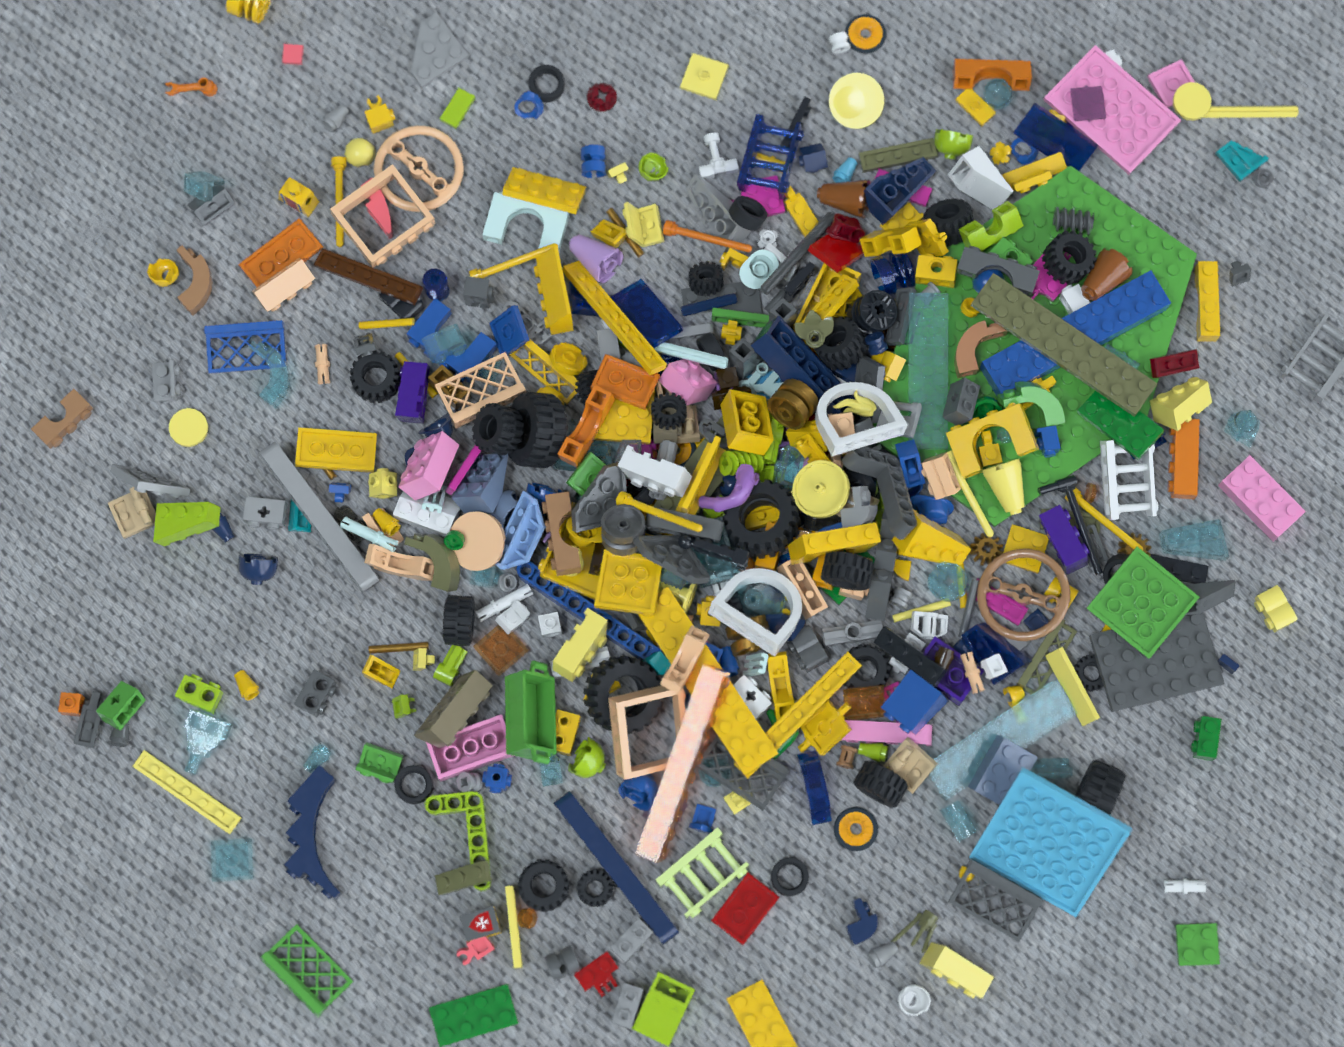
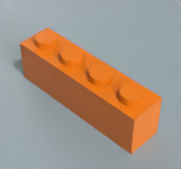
M1192 419L1189 422L1184 421L1181 424V429L1178 431L1169 428V435H1173L1172 443H1169V454H1172V462L1169 461L1168 473H1171V481H1168L1167 491L1171 492V498L1195 499L1198 495L1200 419Z

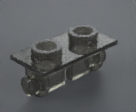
M345 505L340 508L337 507L333 515L334 520L339 526L341 523L349 525L342 521L346 516L352 520L358 517L349 506L346 507ZM361 520L357 521L358 523L366 526ZM345 530L352 541H355L358 545L361 543L362 537Z

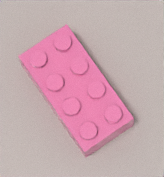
M1250 455L1218 485L1273 542L1306 512Z
M502 714L458 731L455 735L456 740L450 746L438 748L426 742L440 782L459 776L462 772H470L512 757V755L506 754V724Z

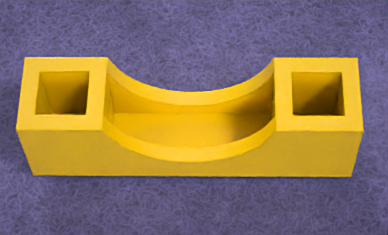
M1198 261L1194 267L1195 287L1198 293L1197 342H1216L1220 337L1218 261Z

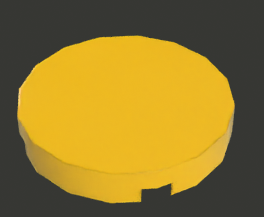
M562 342L560 345L555 344L549 354L552 364L559 371L568 375H579L583 373L587 366L586 356L584 355L583 357L582 351L570 343Z

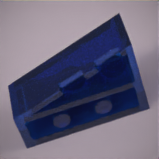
M985 622L976 624L961 635L980 665L981 661L1000 654L1008 672L990 679L993 685L1002 683L1032 662Z

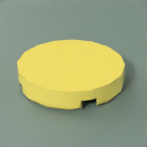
M1189 82L1176 90L1172 105L1175 112L1182 116L1183 119L1195 121L1201 119L1209 111L1211 96L1203 85Z
M186 408L179 410L169 422L170 436L177 444L183 447H193L200 444L208 434L207 420L196 409Z

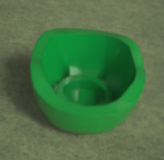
M990 396L980 397L976 401L972 419L976 417L982 419L987 417L988 412L993 411V409L999 412L1002 410V407L997 400Z

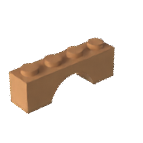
M569 492L545 495V502H542L543 514L547 513L548 518L545 521L546 533L550 532L551 539H548L549 551H553L554 558H551L552 570H556L557 576L581 573L578 548L566 544L559 534L562 523L571 517L572 509Z

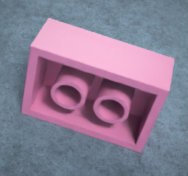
M443 431L417 441L414 445L415 450L408 459V466L401 475V482L398 487L415 501L440 491L459 444Z

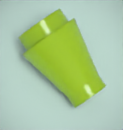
M860 742L858 754L879 763L881 761L885 762L889 747L884 745V743Z

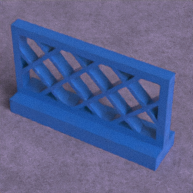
M279 320L204 326L208 373L287 368L284 322ZM272 334H280V342L276 347L267 341ZM258 335L263 341L255 349L248 341L252 336ZM233 337H239L244 341L237 350L228 344ZM219 338L224 344L218 351H215L211 347V339ZM265 342L273 348L267 357L258 351ZM245 344L254 350L247 359L239 353ZM226 345L234 351L228 360L219 354ZM277 351L282 357V364H273L268 359ZM256 352L264 358L259 366H254L249 362ZM237 354L245 360L240 367H234L229 363ZM217 356L225 361L221 368L213 369L212 361Z

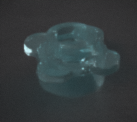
M1005 428L996 431L997 438H995V441H1000V443L1012 441L1010 434Z

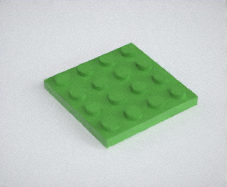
M1136 547L1086 609L1147 659H1150L1200 597L1139 547Z

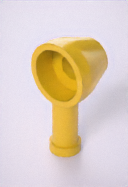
M1021 686L1003 688V694L1009 693L1012 702H1008V704L1012 707L1016 722L1025 721L1026 718L1023 716L1019 706V702L1025 697L1023 688Z

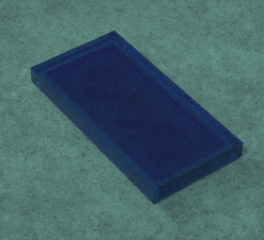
M1037 103L1032 105L1013 131L1014 135L1047 157L1061 152L1067 168L1072 166L1077 171H1080L1098 147L1095 142Z
M642 279L610 297L653 348L683 331L681 324Z

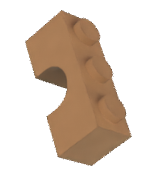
M75 389L70 391L60 401L66 409V415L63 420L52 422L44 416L31 428L50 449L53 446L58 447L63 442L62 438L67 433H73L77 428V424L81 420L88 419L92 414V406Z

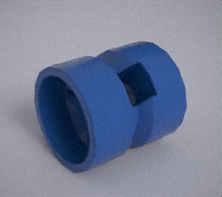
M586 145L581 148L583 177L592 178V171H596L597 178L606 175L604 146Z

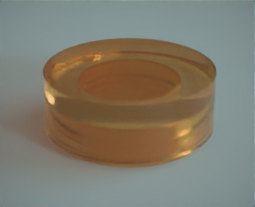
M1088 483L1086 485L1084 500L1088 503H1092L1095 499L1097 492L1096 484Z
M530 908L521 909L517 917L519 926L525 929L533 928L537 922L535 910Z

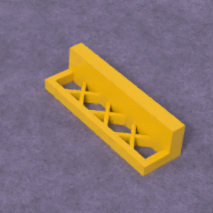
M531 339L509 355L543 385L551 386L552 388L558 386L559 392L560 386L572 388L574 391L568 398H563L564 403L568 404L578 393L575 391L578 386H575V382H579L576 380L577 378L559 371L552 364L550 356ZM523 347L528 351L529 359H520L515 354ZM540 361L543 364V371L535 372L531 367V362ZM554 373L557 376L558 383L549 384L546 381V374Z

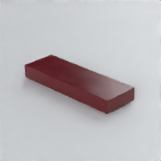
M1197 349L1151 358L1152 378L1199 369Z

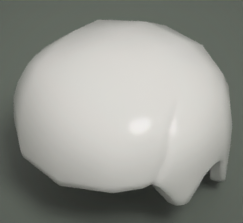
M912 984L899 992L897 1001L900 1009L905 1014L918 1016L929 1009L931 999L929 993L923 987ZM915 995L916 1003L912 1006H909Z

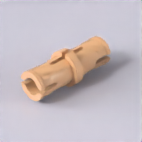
M320 344L315 345L317 360L315 367L317 368L318 384H323V376L325 384L330 383L328 368L330 367V361H328V346L326 344H322V352Z
M968 652L969 661L966 654L960 655V658L965 667V677L969 679L972 693L976 694L978 693L976 685L979 692L984 691L985 688L979 675L981 672L979 668L977 669L973 652Z

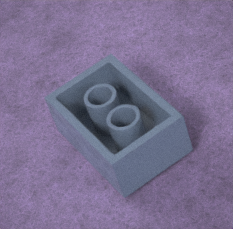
M997 734L968 787L1000 805L1022 767L1031 771L1038 757Z

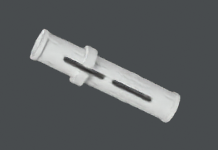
M526 584L496 601H490V604L476 610L475 613L479 621L483 622L495 614H501V611L512 606L516 600L520 602L532 596L533 593L529 585Z

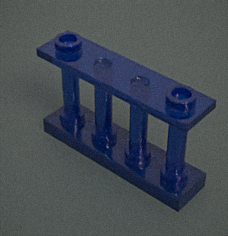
M756 114L737 180L738 191L746 192L747 186L753 184L778 189L779 199L784 198V194L789 191L790 182L788 180L799 141L802 142L804 137V130H802L800 122L796 123L795 130L767 125L764 115ZM770 133L792 138L790 148L764 143L761 140L762 134ZM764 150L787 155L786 163L783 165L758 160L756 157L757 151ZM759 167L783 172L781 181L777 182L753 177L751 174L752 169Z

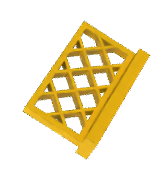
M843 274L812 310L822 320L827 317L847 316V312H845L846 304H851L852 301L862 296L858 289L860 286L858 281ZM809 347L810 350L819 358L814 348Z
M715 436L712 443H707L692 474V479L675 511L696 515L700 507L699 498L705 496L719 467L720 457L726 451L720 448V437Z

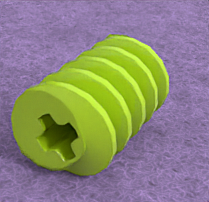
M736 450L725 451L720 457L719 469L722 475L733 476L736 475V471L741 464L752 465L755 473L760 474L764 467V460L762 455Z

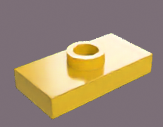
M966 89L955 99L981 126L996 114L972 89Z

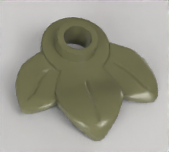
M811 310L807 314L804 323H795V332L799 338L806 341L809 347L819 348L824 344L825 337L832 333L834 321L832 317L822 320L815 311ZM814 336L819 337L817 342L812 341Z

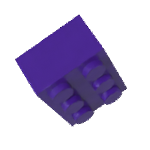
M935 636L923 653L934 660L935 651H938L939 646L953 650V656L955 657L938 686L934 688L953 703L960 706L971 690L969 679L965 677L966 670L960 658L961 654ZM977 666V669H980L981 673L979 675L981 676L984 670Z

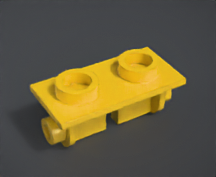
M810 433L795 439V448L798 449L804 459L809 458L808 464L818 460L830 461Z

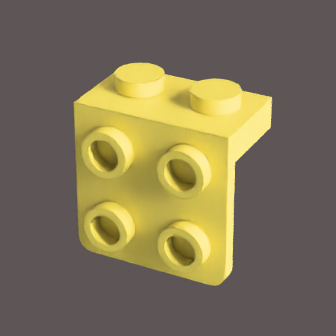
M629 202L624 203L622 211L625 220H627L628 227H626V233L628 238H631L641 247L664 242L658 205L653 204L637 209Z

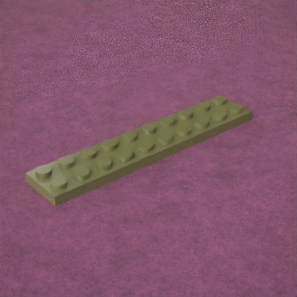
M994 273L971 303V307L1134 417L1158 384Z

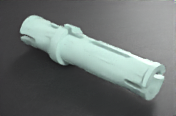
M347 516L342 520L349 524L341 523L340 527L365 538L371 541L372 544L379 545L391 552L396 550V547L390 544L398 546V541L385 536L382 531L377 532Z

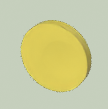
M851 73L840 78L832 87L829 96V107L834 118L843 126L852 129L865 128L876 122L883 111L885 102L879 83L871 76L863 73Z
M818 460L805 465L798 472L793 482L792 493L796 505L802 512L814 518H828L837 514L845 506L850 494V483L846 473L838 465L830 461Z

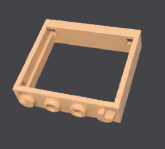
M393 164L330 208L332 216L373 268L384 264L387 261L386 258L392 254H398L404 245L415 242L418 239V235L422 232L427 233L435 224L432 214ZM396 179L425 218L373 255L343 215L390 181Z
M661 685L608 698L616 774L626 780L690 764L691 749L688 745L690 733L686 724L688 713L684 704L686 694L683 688L679 693H676ZM672 696L678 755L631 767L625 707Z

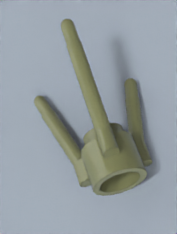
M925 909L922 914L918 913L915 919L901 930L891 942L895 943L919 921L918 926L921 928L911 942V946L916 944L924 930H929L921 950L922 953H925L933 931L937 927L935 923L938 917Z

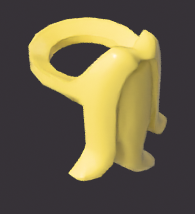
M857 390L854 392L856 400L845 399L833 406L835 409L849 406L850 408H846L843 413L852 412L864 417L873 416V412L877 409L872 400L859 396Z

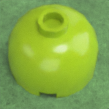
M936 129L934 136L936 149L940 153L945 154L944 158L953 160L956 159V156H962L967 153L973 140V135Z
M587 737L588 741L584 739L574 753L577 754L574 764L569 763L568 771L580 778H590L597 772L601 773L606 765L604 762V749L590 737Z

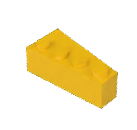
M913 510L917 523L915 528L903 540L895 536L892 539L904 555L959 565L963 564L971 551V548L960 535L945 527H941L935 521L927 519L926 516L918 514L915 510Z

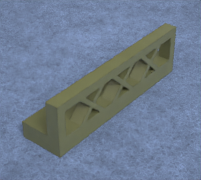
M1064 619L1052 632L1046 635L1016 686H1021L1024 691L1037 698L1053 672L1047 658L1042 659L1045 654H1048V648L1058 645L1059 649L1061 648L1060 644L1065 643L1063 648L1066 651L1077 633L1076 630L1064 623L1066 621ZM1061 627L1071 633L1067 640L1059 641L1058 632ZM1047 661L1049 666L1048 672L1039 674L1038 664ZM1029 679H1038L1039 686L1035 692L1025 686Z

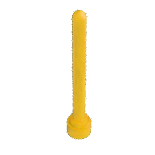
M342 156L331 158V167L335 171V205L343 200V171L347 166L346 158ZM336 221L337 247H342L344 245V230Z
M557 244L547 245L484 270L475 268L469 271L470 277L485 279L487 276L535 259Z
M1075 487L1073 492L1080 507L1133 550L1139 547L1143 551V547L1084 500L1081 491Z
M621 491L616 498V505L626 504L634 506L640 511L696 532H701L703 529L702 525L634 500L631 494Z

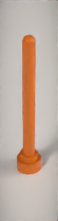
M666 220L663 227V235L671 237L678 234L744 252L752 251L751 245L678 227V224H675L674 221Z

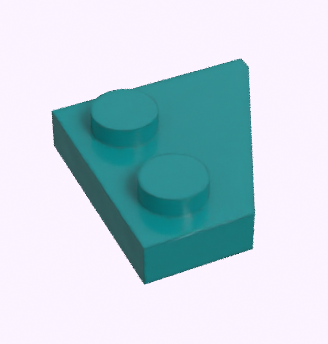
M1232 140L1215 153L1239 182L1269 160L1268 156L1256 154L1252 149L1242 147L1239 143Z

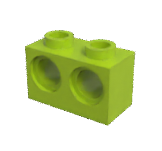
M191 674V676L184 675L175 697L214 714L223 695V692L220 690L221 686L213 682H209V684L201 682L202 678ZM189 685H196V689L193 693H187V687ZM208 692L214 693L211 701H205L204 699Z

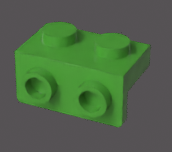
M366 742L355 770L360 771V774L364 776L379 778L381 782L393 783L396 775L399 773L404 755Z

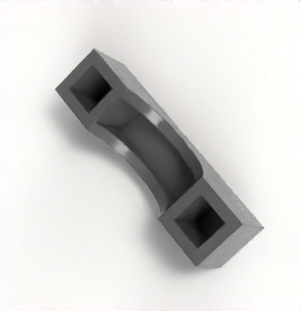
M974 246L964 247L957 268L958 274L976 279L984 271L999 270L1009 277L1013 287L1032 297L1040 272L1036 270L1035 266L1030 264L1024 266L1011 258L1005 260L999 258V255L993 252L983 253Z

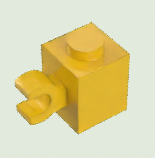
M377 95L378 102L376 104H372L370 99H367L370 109L364 111L372 134L394 126L392 120H395L392 108L388 110L386 103L382 105L379 95Z

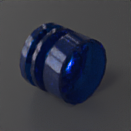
M892 251L889 252V262L884 255L870 259V267L874 279H882L883 285L878 286L879 290L892 295L897 291L896 283L900 288H907V285L908 287L916 285L914 268L906 253L893 254Z

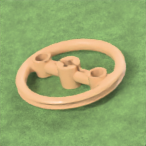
M411 126L400 129L383 142L376 154L374 161L375 176L383 171V162L386 154H391L393 159L400 160L409 167L410 174L414 179L424 180L432 187L433 193L438 197L422 202L429 211L449 201L461 184L464 167L460 150L448 135L438 129L428 126ZM413 135H426L444 143L452 153L455 163V173L452 182L448 184L444 178L434 175L428 169L427 161L423 157L412 156L405 150L404 144L400 140ZM396 148L402 149L400 153L393 152ZM438 184L445 185L444 188L440 190L435 188ZM387 185L381 188L384 197L393 205L403 210L420 212L413 202L397 197L390 191Z

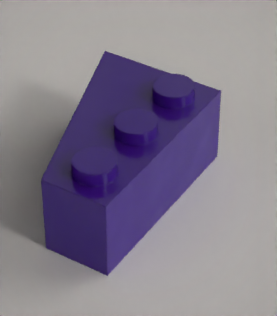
M404 361L403 367L400 368L401 383L398 387V401L395 416L400 422L424 424L428 377L430 373L428 363Z
M1058 505L1040 514L1039 520L1049 541L1057 552L1058 559L1061 560L1065 568L1066 575L1088 565L1087 554H1089L1085 543H1080L1078 539L1080 534L1076 526H1071L1069 522L1071 517L1067 509H1062L1061 505Z

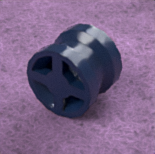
M874 332L865 337L864 340L869 345L868 351L870 355H878L888 349L886 342L883 341L884 335L882 332Z

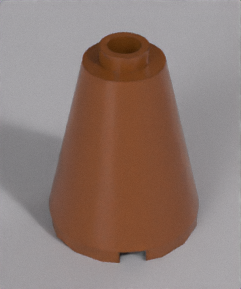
M857 180L823 184L822 187L818 188L817 199H820V203L859 218H866L864 210L868 211L869 208L864 190L871 182L870 180Z
M1104 248L1099 252L1094 268L1089 272L1081 287L1083 297L1087 300L1095 301L1129 279L1133 269L1132 267L1129 269L1127 265L1128 259L1115 249L1108 251Z

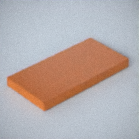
M299 218L238 265L254 285L258 287L298 258L306 262L319 252L323 246Z

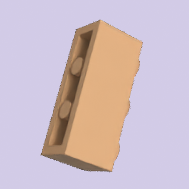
M298 258L252 292L267 312L270 310L273 312L281 306L280 303L285 299L289 301L294 298L299 289L303 288L304 290L313 284L312 280L315 277L303 260Z
M790 559L776 568L780 574L788 578L797 588L802 600L801 613L805 620L828 607L803 563L792 565Z

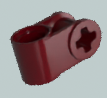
M839 213L834 215V221L826 229L827 234L832 238L853 243L860 242L859 239L865 236V231L857 218L844 216Z

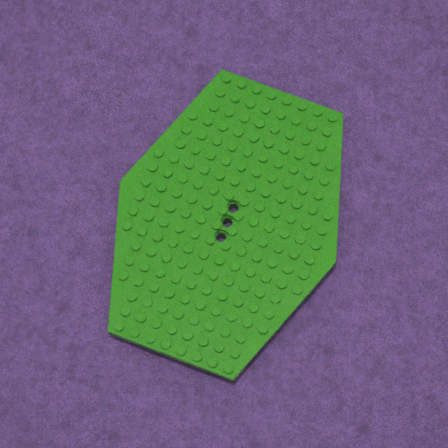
M1069 166L1048 180L1047 184L1039 186L1013 204L1018 209L1023 227L1014 234L1004 238L1012 240L1016 244V248L1021 252L1028 253L1032 258L1033 265L1043 254L1046 246L1059 233L1062 234L1064 232L1062 226L1058 232L1055 226H1052L1055 207H1059V212H1061L1062 208H1066L1067 214L1070 209H1074L1075 215L1078 210H1082L1083 215L1086 211H1089L1090 216L1094 212L1093 228L1090 235L1087 236L1086 230L1082 232L1083 237L1089 238L1088 242L1094 245L1093 250H1096L1094 257L1097 258L1099 252L1104 248L1108 251L1115 249L1128 259L1127 265L1129 269L1131 267L1133 269L1129 279L1111 291L1151 270L1171 302L1166 311L1101 345L1158 383L1159 378H1152L1150 359L1167 354L1197 253L1075 168ZM994 217L983 224L985 229L991 226ZM964 242L948 247L949 252L944 256L957 259L959 265L965 247ZM996 244L987 247L983 253L988 254ZM1007 256V257H1006V259H1007V258H1011V259H1014V260H1015V258L1012 257V256ZM1071 256V258L1068 261L1073 264H1076L1074 258ZM939 267L932 269L933 272H940L942 270ZM957 273L954 288L936 286L940 290L941 295L939 297L936 296L927 308L919 302L915 295L904 345H896L894 354L906 359V362L897 381L891 380L890 383L884 381L882 388L895 402L910 404L918 402L922 406L914 438L897 436L878 442L897 458L895 444L913 439L917 446L921 463L927 458L952 450L946 433L950 431L951 427L956 425L945 420L942 416L950 384L962 379L957 378L954 366V357L958 343L963 334L976 323L985 320L987 327L995 323L980 312L973 318L967 317L962 313L960 306L964 299L969 297L975 299L978 295L973 287V278ZM1003 274L1004 280L1012 285L1010 279ZM1087 275L1078 283H1073L1072 286L1079 284L1082 287ZM916 284V294L921 293L928 285ZM1061 293L1053 302L1041 294H1038L1034 299L1060 318L1069 315L1059 299ZM1007 332L1006 336L984 341L975 349V358L979 368L978 372L965 378L980 386L977 399L990 396L998 401L997 396L980 370V365L987 358L1021 341L1010 332ZM1062 367L1041 378L1044 381L1053 376L1056 380L1055 385L1049 388V390L1060 402L1065 417V423L1054 425L1057 428L1060 450L1056 453V456L1045 458L1042 455V451L1037 450L1020 457L1017 455L1010 434L1005 428L994 426L984 430H990L992 444H999L1002 463L1020 459L1025 506L1041 496L1038 493V487L1054 483L1056 480L1066 478L1101 454L1100 441L1111 440L1077 413V410L1095 390ZM1156 387L1139 410L1146 416H1148L1151 406L1150 400L1153 399ZM1036 404L1025 410L1033 434L1037 428L1046 427L1040 422ZM899 410L903 416H911L910 411ZM981 434L979 435L976 443V450L979 459L980 455L978 448L983 446ZM983 472L966 479L991 526L996 527L1012 516L1010 512L1005 513L985 479ZM962 489L956 494L950 495L974 513Z

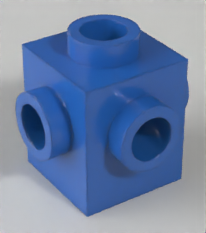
M493 764V767L488 766V770L483 772L482 783H485V787L489 789V792L501 794V791L507 790V786H511L512 774H509V770L505 768V765ZM495 774L500 775V779L498 781L493 780V776Z

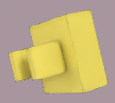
M624 162L607 170L606 173L609 178L615 176L618 183L621 184L627 181L623 172L628 170V167Z
M418 648L413 651V671H421L426 668V665L435 664V656L426 655V648Z
M731 792L723 798L734 815L751 804L735 792Z

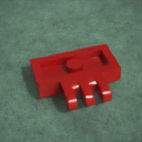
M606 951L575 973L574 976L585 992L594 986L600 996L603 997L605 996L604 991L601 989L603 986L608 993L612 991L608 986L610 981L613 987H618L611 973L619 967L608 951Z

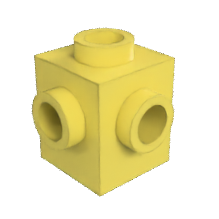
M379 468L377 472L369 474V497L388 499L397 496V473L389 472L387 468Z

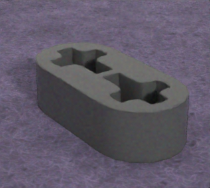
M705 419L699 424V434L710 443L713 442L717 435L721 438L726 436L725 429L713 420ZM711 425V430L714 434L710 431L705 433L703 426ZM727 443L720 444V448L728 449Z

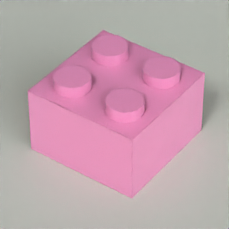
M686 359L669 363L658 380L671 394L673 392L676 393V397L680 395L681 399L684 398L686 406L707 400L718 383L709 372L700 366V363Z

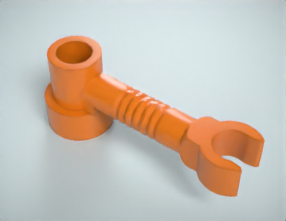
M205 77L200 78L197 83L173 84L172 82H167L165 84L167 87H172L171 91L165 92L169 96H174L179 92L195 90L202 91L206 96H214L217 92V85Z

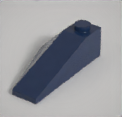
M922 157L883 176L876 177L864 190L869 212L882 225L885 224L936 170Z

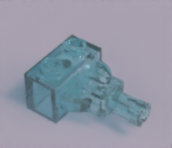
M190 709L183 728L188 730L187 740L189 743L186 750L190 751V757L184 771L196 775L202 758H209L211 751L215 750L221 742H226L233 723L197 709Z

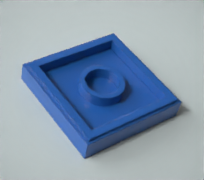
M512 305L489 323L500 354L506 352L507 356H509L529 341L518 305Z

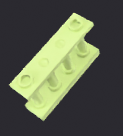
M718 828L656 879L660 887L663 885L669 887L688 909L684 914L686 918L691 916L693 919L702 911L700 907L735 877L740 879L748 872L746 868L749 864L745 862L741 866L721 843L720 837L723 833ZM709 846L715 847L735 871L728 878L725 879L706 856L705 850ZM694 859L700 861L719 883L711 892L690 869L689 863ZM677 873H684L704 897L696 905L692 903L675 882L674 876Z

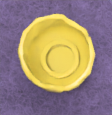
M363 138L352 139L345 147L346 160L355 167L368 166L375 159L376 150L373 144Z

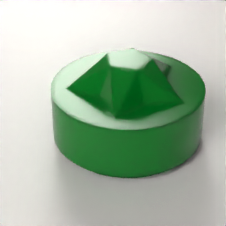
M456 530L447 532L444 538V544L451 550L461 549L465 542L463 534Z

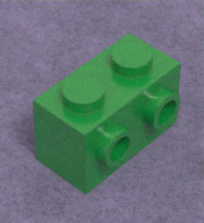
M1201 716L1195 720L1193 732H1196L1195 740H1192L1191 743L1193 758L1213 761L1217 758L1222 719Z

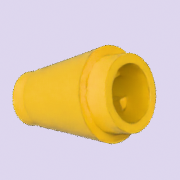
M381 508L376 509L372 514V517L385 535L393 536L399 531L401 527L399 520Z
M244 670L234 675L242 698L249 701L259 695V686Z

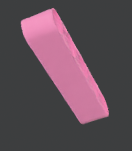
M845 720L852 730L841 739L854 743L866 741V743L886 742V744L898 745V743H903L909 737L917 745L926 744V746H932V725L926 724L915 735L911 731L909 734L899 728L900 723Z

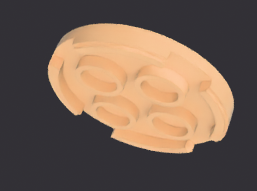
M479 511L469 512L460 516L452 525L450 531H459L465 538L463 547L459 550H454L460 566L472 571L489 569L499 562L503 556L506 536L502 525L494 516Z

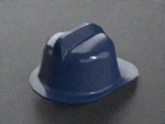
M449 413L421 429L418 434H424L427 438L432 434L443 431L451 437L453 428Z

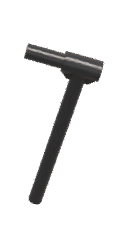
M1075 475L1038 487L1039 495L1055 490L1066 493L1082 540L1088 548V556L1095 575L1102 574V568L1073 492L1077 485Z

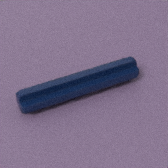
M735 293L684 305L681 306V313L683 316L712 310L713 308L736 304L737 297Z

